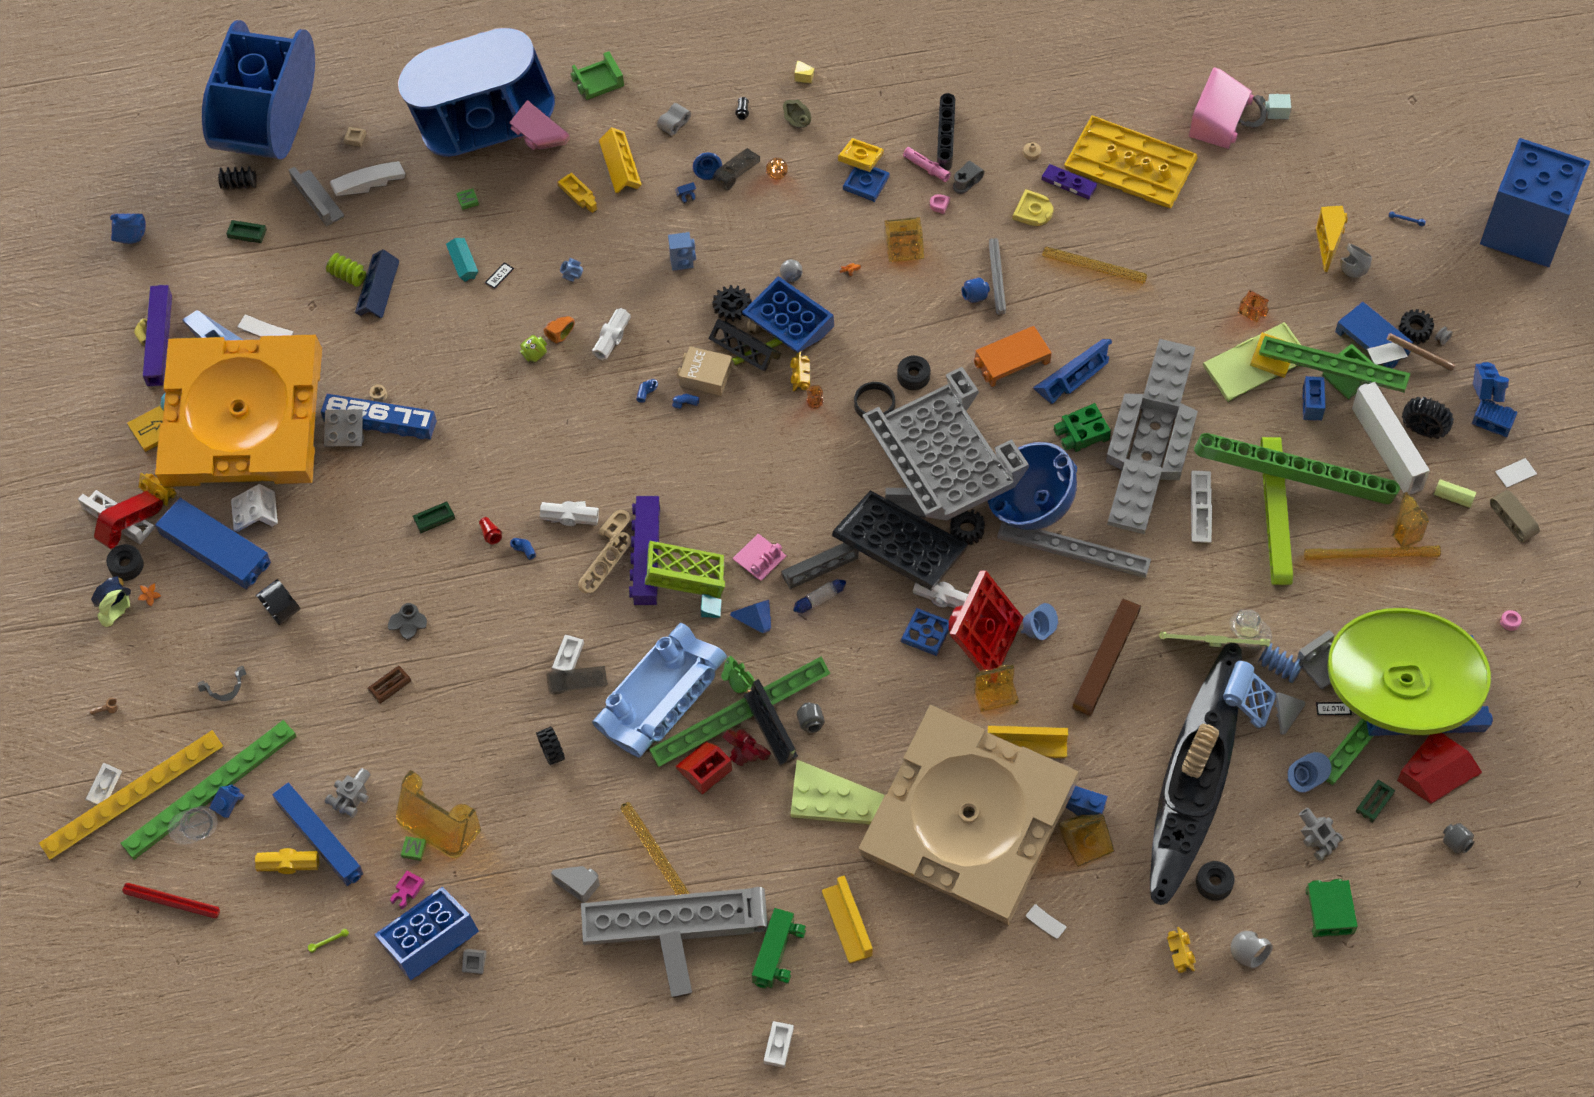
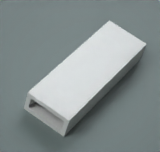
M1376 383L1361 385L1357 390L1352 410L1404 495L1409 496L1422 491L1430 471Z

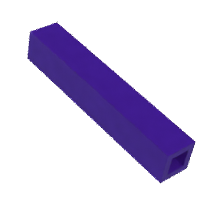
M168 285L150 286L143 378L147 386L164 385L172 294Z

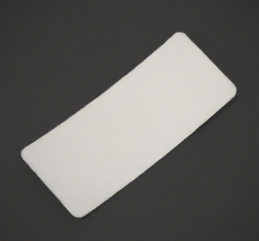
M1036 904L1026 914L1028 919L1055 938H1059L1066 929L1065 925L1051 917Z

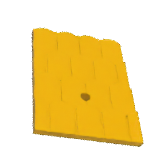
M1091 115L1064 166L1071 173L1144 198L1145 201L1172 208L1198 157L1194 152Z

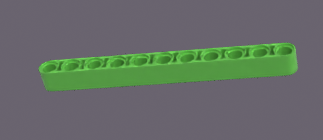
M1210 433L1201 434L1194 447V452L1202 458L1383 504H1391L1400 491L1399 484L1394 480Z

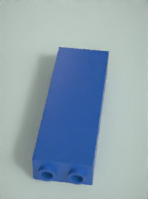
M179 498L155 524L161 536L244 589L253 585L257 577L267 570L271 563L266 551L182 498Z

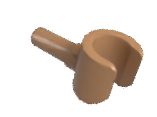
M109 698L106 701V705L92 709L90 713L91 715L102 711L115 713L118 710L117 705H114L117 701L115 698Z

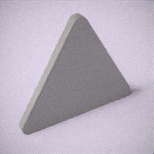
M1277 692V704L1275 707H1277L1278 714L1276 716L1279 719L1280 733L1285 735L1305 706V701Z

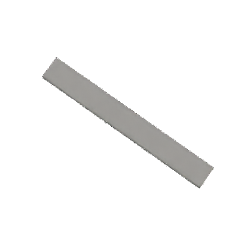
M1004 522L1001 523L997 539L1146 578L1151 562L1150 558L1041 529L1023 530L1007 525Z

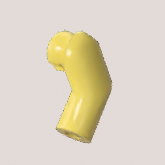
M141 319L134 331L142 346H145L147 319Z

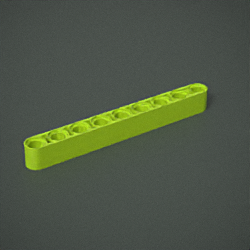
M1261 437V447L1283 452L1281 437ZM1262 473L1271 584L1292 585L1293 568L1285 478Z

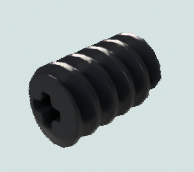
M241 166L240 171L234 167L233 172H231L229 167H227L226 172L223 171L222 167L219 169L218 180L220 189L222 186L225 190L229 186L231 189H235L236 185L239 189H242L243 185L246 189L250 187V184L252 188L257 186L256 170L252 171L250 166H248L247 171L244 170L243 166Z

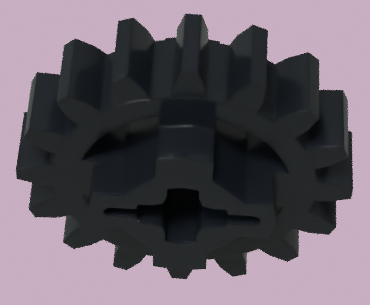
M730 285L729 289L724 286L723 291L717 290V295L713 296L712 301L714 313H718V318L724 316L725 321L731 318L732 322L735 321V318L742 320V312L752 303L750 293H746L745 288L740 290L738 285L736 288Z

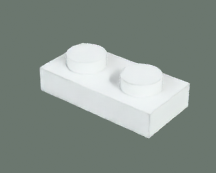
M565 635L552 666V671L571 676L584 645V640Z
M103 763L85 800L97 805L110 797L122 771Z
M773 1021L764 1064L785 1068L794 1025Z

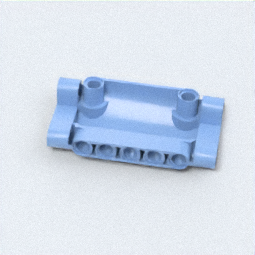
M679 623L668 637H663L657 641L655 646L615 691L607 697L605 708L595 717L592 724L620 748L640 758L654 741H660L711 684L715 677V671L727 659V655L720 648L696 639L688 626Z

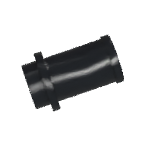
M745 97L738 99V107L735 111V115L740 120H745L749 116V100Z

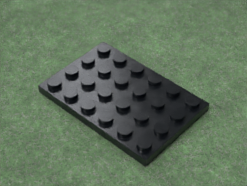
M871 490L839 523L832 533L834 538L932 591L968 547V543Z

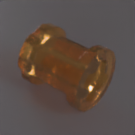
M819 385L809 386L806 391L808 395L807 405L813 409L820 408L823 405V390Z

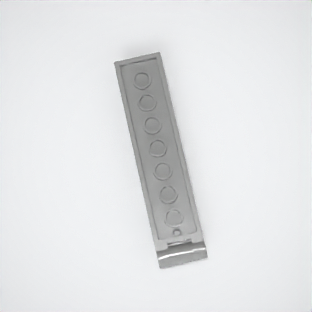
M762 887L581 903L583 945L659 939L660 934L679 930L681 940L751 934L753 931L763 932L768 928L765 889Z

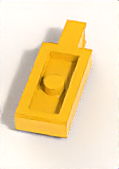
M572 172L557 181L558 186L582 208L586 206L591 213L598 210L593 192Z

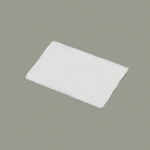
M1393 342L1367 349L1376 365L1408 357L1404 348Z
M1526 458L1495 471L1506 487L1537 474Z

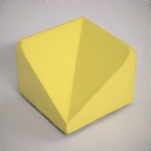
M797 61L794 73L795 81L812 83L814 68L801 61Z

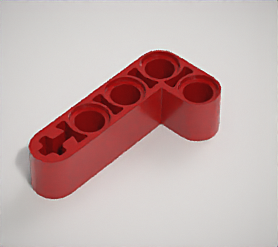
M145 491L103 510L97 518L94 538L107 548L113 549L120 541L122 530L159 513L163 507V501L150 492Z

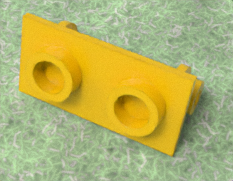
M800 351L792 358L790 363L793 391L797 387H800L802 390H808V387H810V374H806L810 372V360L805 355L801 356Z
M140 473L139 488L144 492H150L162 500L165 506H168V499L170 497L174 498L177 494L173 487H163L158 478L153 474L146 473L144 475Z
M1177 927L1178 933L1170 931L1167 937L1170 951H1179V953L1172 955L1175 969L1178 970V973L1185 972L1188 967L1195 971L1193 964L1196 963L1193 952L1188 947V944H1190L1189 935L1180 927Z

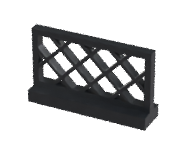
M760 680L753 681L751 691L744 694L743 697L779 766L796 759L798 755Z

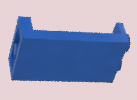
M1361 302L1339 320L1335 333L1339 336L1346 333L1366 350L1392 343L1387 340L1390 333L1412 343L1410 339L1364 302ZM1404 348V350H1405V352H1406V354H1407V356H1408L1411 351H1409V350H1407V349ZM1400 359L1382 364L1384 367L1393 369Z

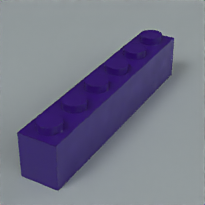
M636 496V503L632 504V514L635 515V520H632V531H635V536H631V548H634V553H631L630 561L631 564H634V569H630V581H633V586H629V597L633 598L634 605H657L658 587L646 585L645 577L647 575L649 541L659 542L660 500L659 496ZM653 548V551L659 556V549ZM654 563L652 567L658 568V563Z

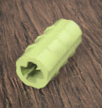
M1440 479L1434 495L1471 508L1476 492Z

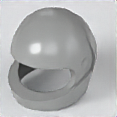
M1348 243L1345 248L1350 253L1347 257L1341 258V269L1351 278L1362 277L1371 266L1372 256L1363 249Z
M1252 931L1238 933L1231 942V953L1234 959L1250 968H1256L1269 957L1273 949V945L1268 939H1259L1258 934ZM1265 946L1264 951L1258 957H1254Z

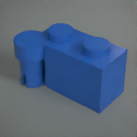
M1483 362L1475 364L1473 386L1479 399L1491 400L1492 398L1495 402H1504L1509 379L1500 376L1495 365L1492 363Z

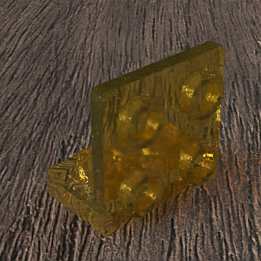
M1001 665L997 669H985L975 674L974 694L980 712L1019 702L1013 684L1014 665Z

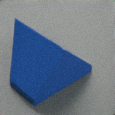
M769 600L744 607L730 614L731 617L761 633L768 632L771 629Z

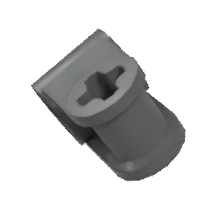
M968 161L954 174L953 190L958 194L966 193L983 178L985 171L973 162Z

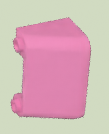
M1214 67L1195 108L1189 137L1229 149L1231 143L1236 141L1238 133L1235 130L1244 108L1252 104L1254 98L1252 91L1221 69Z

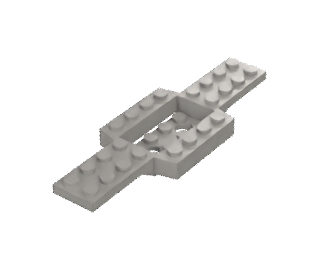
M1159 339L1144 394H1124L1106 458V463L1122 470L1107 523L1109 526L1145 534L1159 481L1180 480L1198 412L1181 403L1196 347ZM1141 409L1142 416L1129 459H1126ZM1176 419L1175 424H1174V428H1173V432H1172V435H1171L1170 443H1169V446H1168V450H1167V453H1166L1165 461H1164L1163 468H1162V467H1161V464H1162V460H1163V457H1164L1165 449H1166V446H1167L1168 438H1169V435H1170L1171 427H1172V424H1173V420ZM1158 423L1161 428L1153 430L1150 428V424ZM1149 453L1152 459L1148 461L1143 460L1141 455Z

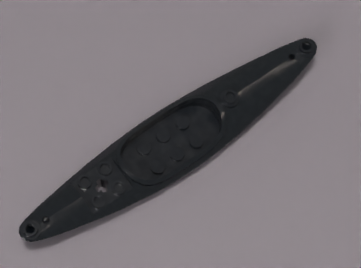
M1236 643L1226 644L1216 658L1186 717L1169 760L1158 802L1151 856L1150 895L1153 902L1157 905L1167 904L1180 887L1205 839L1222 796L1233 751L1239 708L1238 706L1228 705L1223 699L1234 665L1237 661H1242V649ZM1204 723L1218 729L1219 735L1201 776L1196 778L1182 772V765L1200 725Z

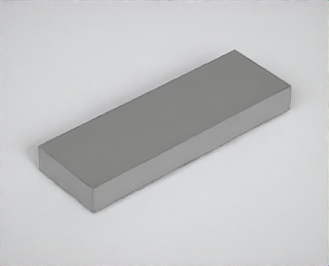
M680 930L660 934L659 937L671 997L692 993Z

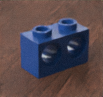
M1306 376L1302 388L1303 420L1322 421L1325 412L1324 377Z

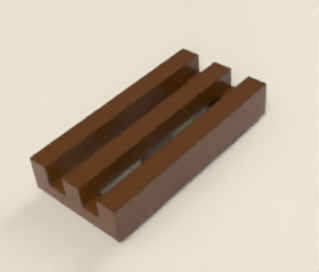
M398 665L367 689L377 699L378 703L381 704L409 684L411 678ZM401 673L399 676H397V677L394 678L393 680H390V679H392L394 676H396L397 674ZM383 684H385V686H383L381 689H379L378 691H375V690L378 689L380 686H382Z

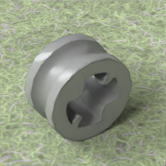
M1444 326L1436 334L1435 340H1439L1440 344L1444 345L1451 338L1453 332L1447 331V327Z

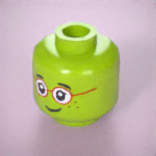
M531 335L520 344V353L528 362H537L547 353L545 348L547 343L541 336L537 338Z

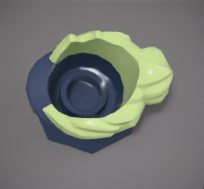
M119 577L108 578L96 588L91 598L94 607H99L100 612L97 616L100 624L105 627L113 625L117 618L125 614L126 608H130L129 595L131 590L123 587L124 583Z

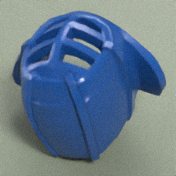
M112 214L110 216V220H112V241L124 244L141 241L146 230V221L143 214Z

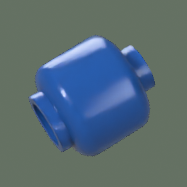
M974 278L965 281L961 292L965 300L970 303H976L987 298L990 287L982 278Z

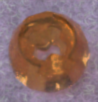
M772 158L766 165V173L770 178L780 180L788 173V165L781 158Z

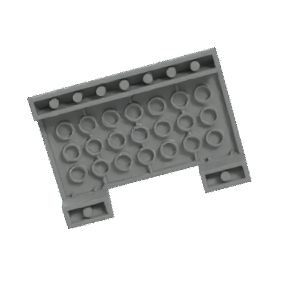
M963 367L946 374L947 385L884 415L881 409L877 407L862 415L922 512L928 518L949 520L1014 488L1029 468V464L1012 439L995 447V455L966 412L979 394V391Z

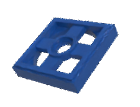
M916 608L901 638V642L937 656L949 632V620ZM928 619L927 622L922 625L916 623V621ZM935 622L941 625L943 633L934 629ZM925 628H928L931 632L929 634H924L923 630ZM910 630L919 632L920 636L917 641L911 638ZM932 637L939 641L934 646H928L925 644L928 638Z

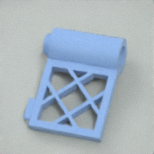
M1237 661L1225 689L1223 699L1230 706H1238L1251 718L1250 722L1256 728L1265 727L1276 698V693L1254 673V667L1250 663ZM1253 681L1255 682L1256 691L1254 692L1252 688ZM1263 692L1269 695L1266 703ZM1254 694L1258 695L1259 705H1256ZM1247 697L1249 698L1250 708L1245 705ZM1257 708L1261 709V718L1258 716Z

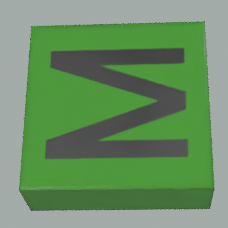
M473 188L456 193L462 210L479 205Z
M406 836L401 857L422 861L427 843L426 839Z

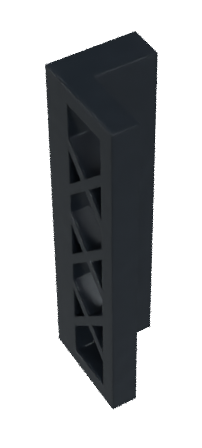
M717 319L708 338L765 372L771 359L779 360L781 356L779 351L731 323ZM719 329L723 330L725 337L720 340L715 338ZM736 338L738 346L732 348L730 339ZM746 346H750L752 352L748 356L744 354L743 348ZM760 354L766 356L762 365L758 363L757 356Z

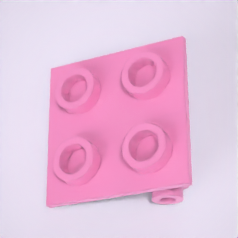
M757 534L732 559L758 580L762 581L787 555L781 551L782 547L780 544L772 545L760 534Z

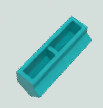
M454 238L446 243L459 278L464 282L469 279H475L478 269L465 238Z

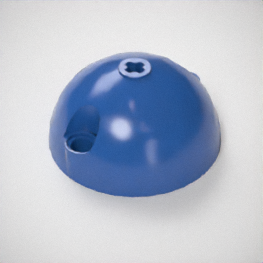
M1047 442L1026 444L1018 447V449L1029 464V468L1014 488L988 500V504L993 514L1007 525L1023 530H1037L1056 523L1070 509L1077 491V465L1062 448L1055 444Z

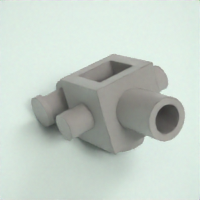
M361 768L354 778L347 775L343 781L337 780L334 784V787L337 788V799L329 794L325 799V803L332 805L334 810L340 809L339 812L341 814L346 813L351 818L355 817L358 811L356 809L360 802L366 803L369 799V796L366 795L367 791L364 784L371 774L364 768Z
M1306 808L1299 813V816L1306 824L1300 830L1305 836L1303 842L1308 847L1310 845L1312 847L1318 846L1320 850L1316 851L1314 856L1317 860L1322 861L1325 855H1330L1332 850L1338 847L1337 844L1343 841V836L1334 831L1331 826L1333 824L1331 818H1316L1310 808Z

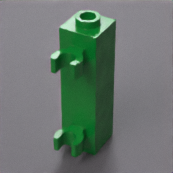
M778 908L773 910L752 973V983H755L757 987L764 989L767 987L773 988L775 979L789 984L791 971L779 969L790 934L798 938H804L806 932L805 925L794 924V913Z

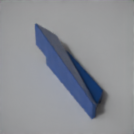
M1100 340L1034 386V390L1050 404H1053L1063 392L1070 394L1108 364L1109 356H1107L1109 345L1112 344V340Z

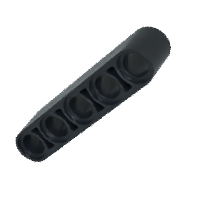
M945 93L940 97L937 163L947 171L952 168L956 101L955 96L950 93Z

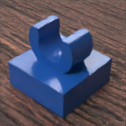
M694 182L675 189L677 196L682 195L681 200L683 203L687 202L686 195H690L691 199L695 200L693 191H695L696 187Z

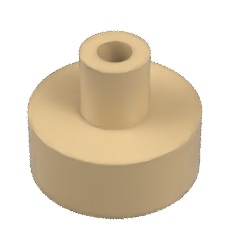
M1031 142L1024 146L1023 156L1027 160L1034 161L1040 157L1041 147L1037 143Z

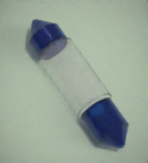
M835 579L810 592L795 602L793 611L803 614L837 596L838 593L844 590L847 583L846 580Z

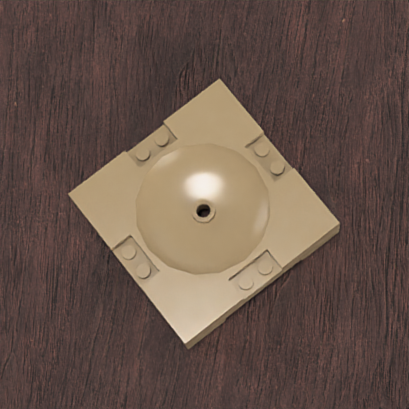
M930 705L888 793L885 794L858 848L861 856L877 864L913 878L1009 925L1049 838L1079 780L1078 771L1028 748L1016 746L986 732L985 729ZM971 810L975 814L973 817L967 818L964 816V813Z

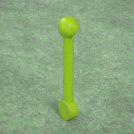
M347 929L341 930V933L334 935L322 942H319L317 944H309L308 950L309 952L314 953L318 947H321L342 936L347 937L349 931Z

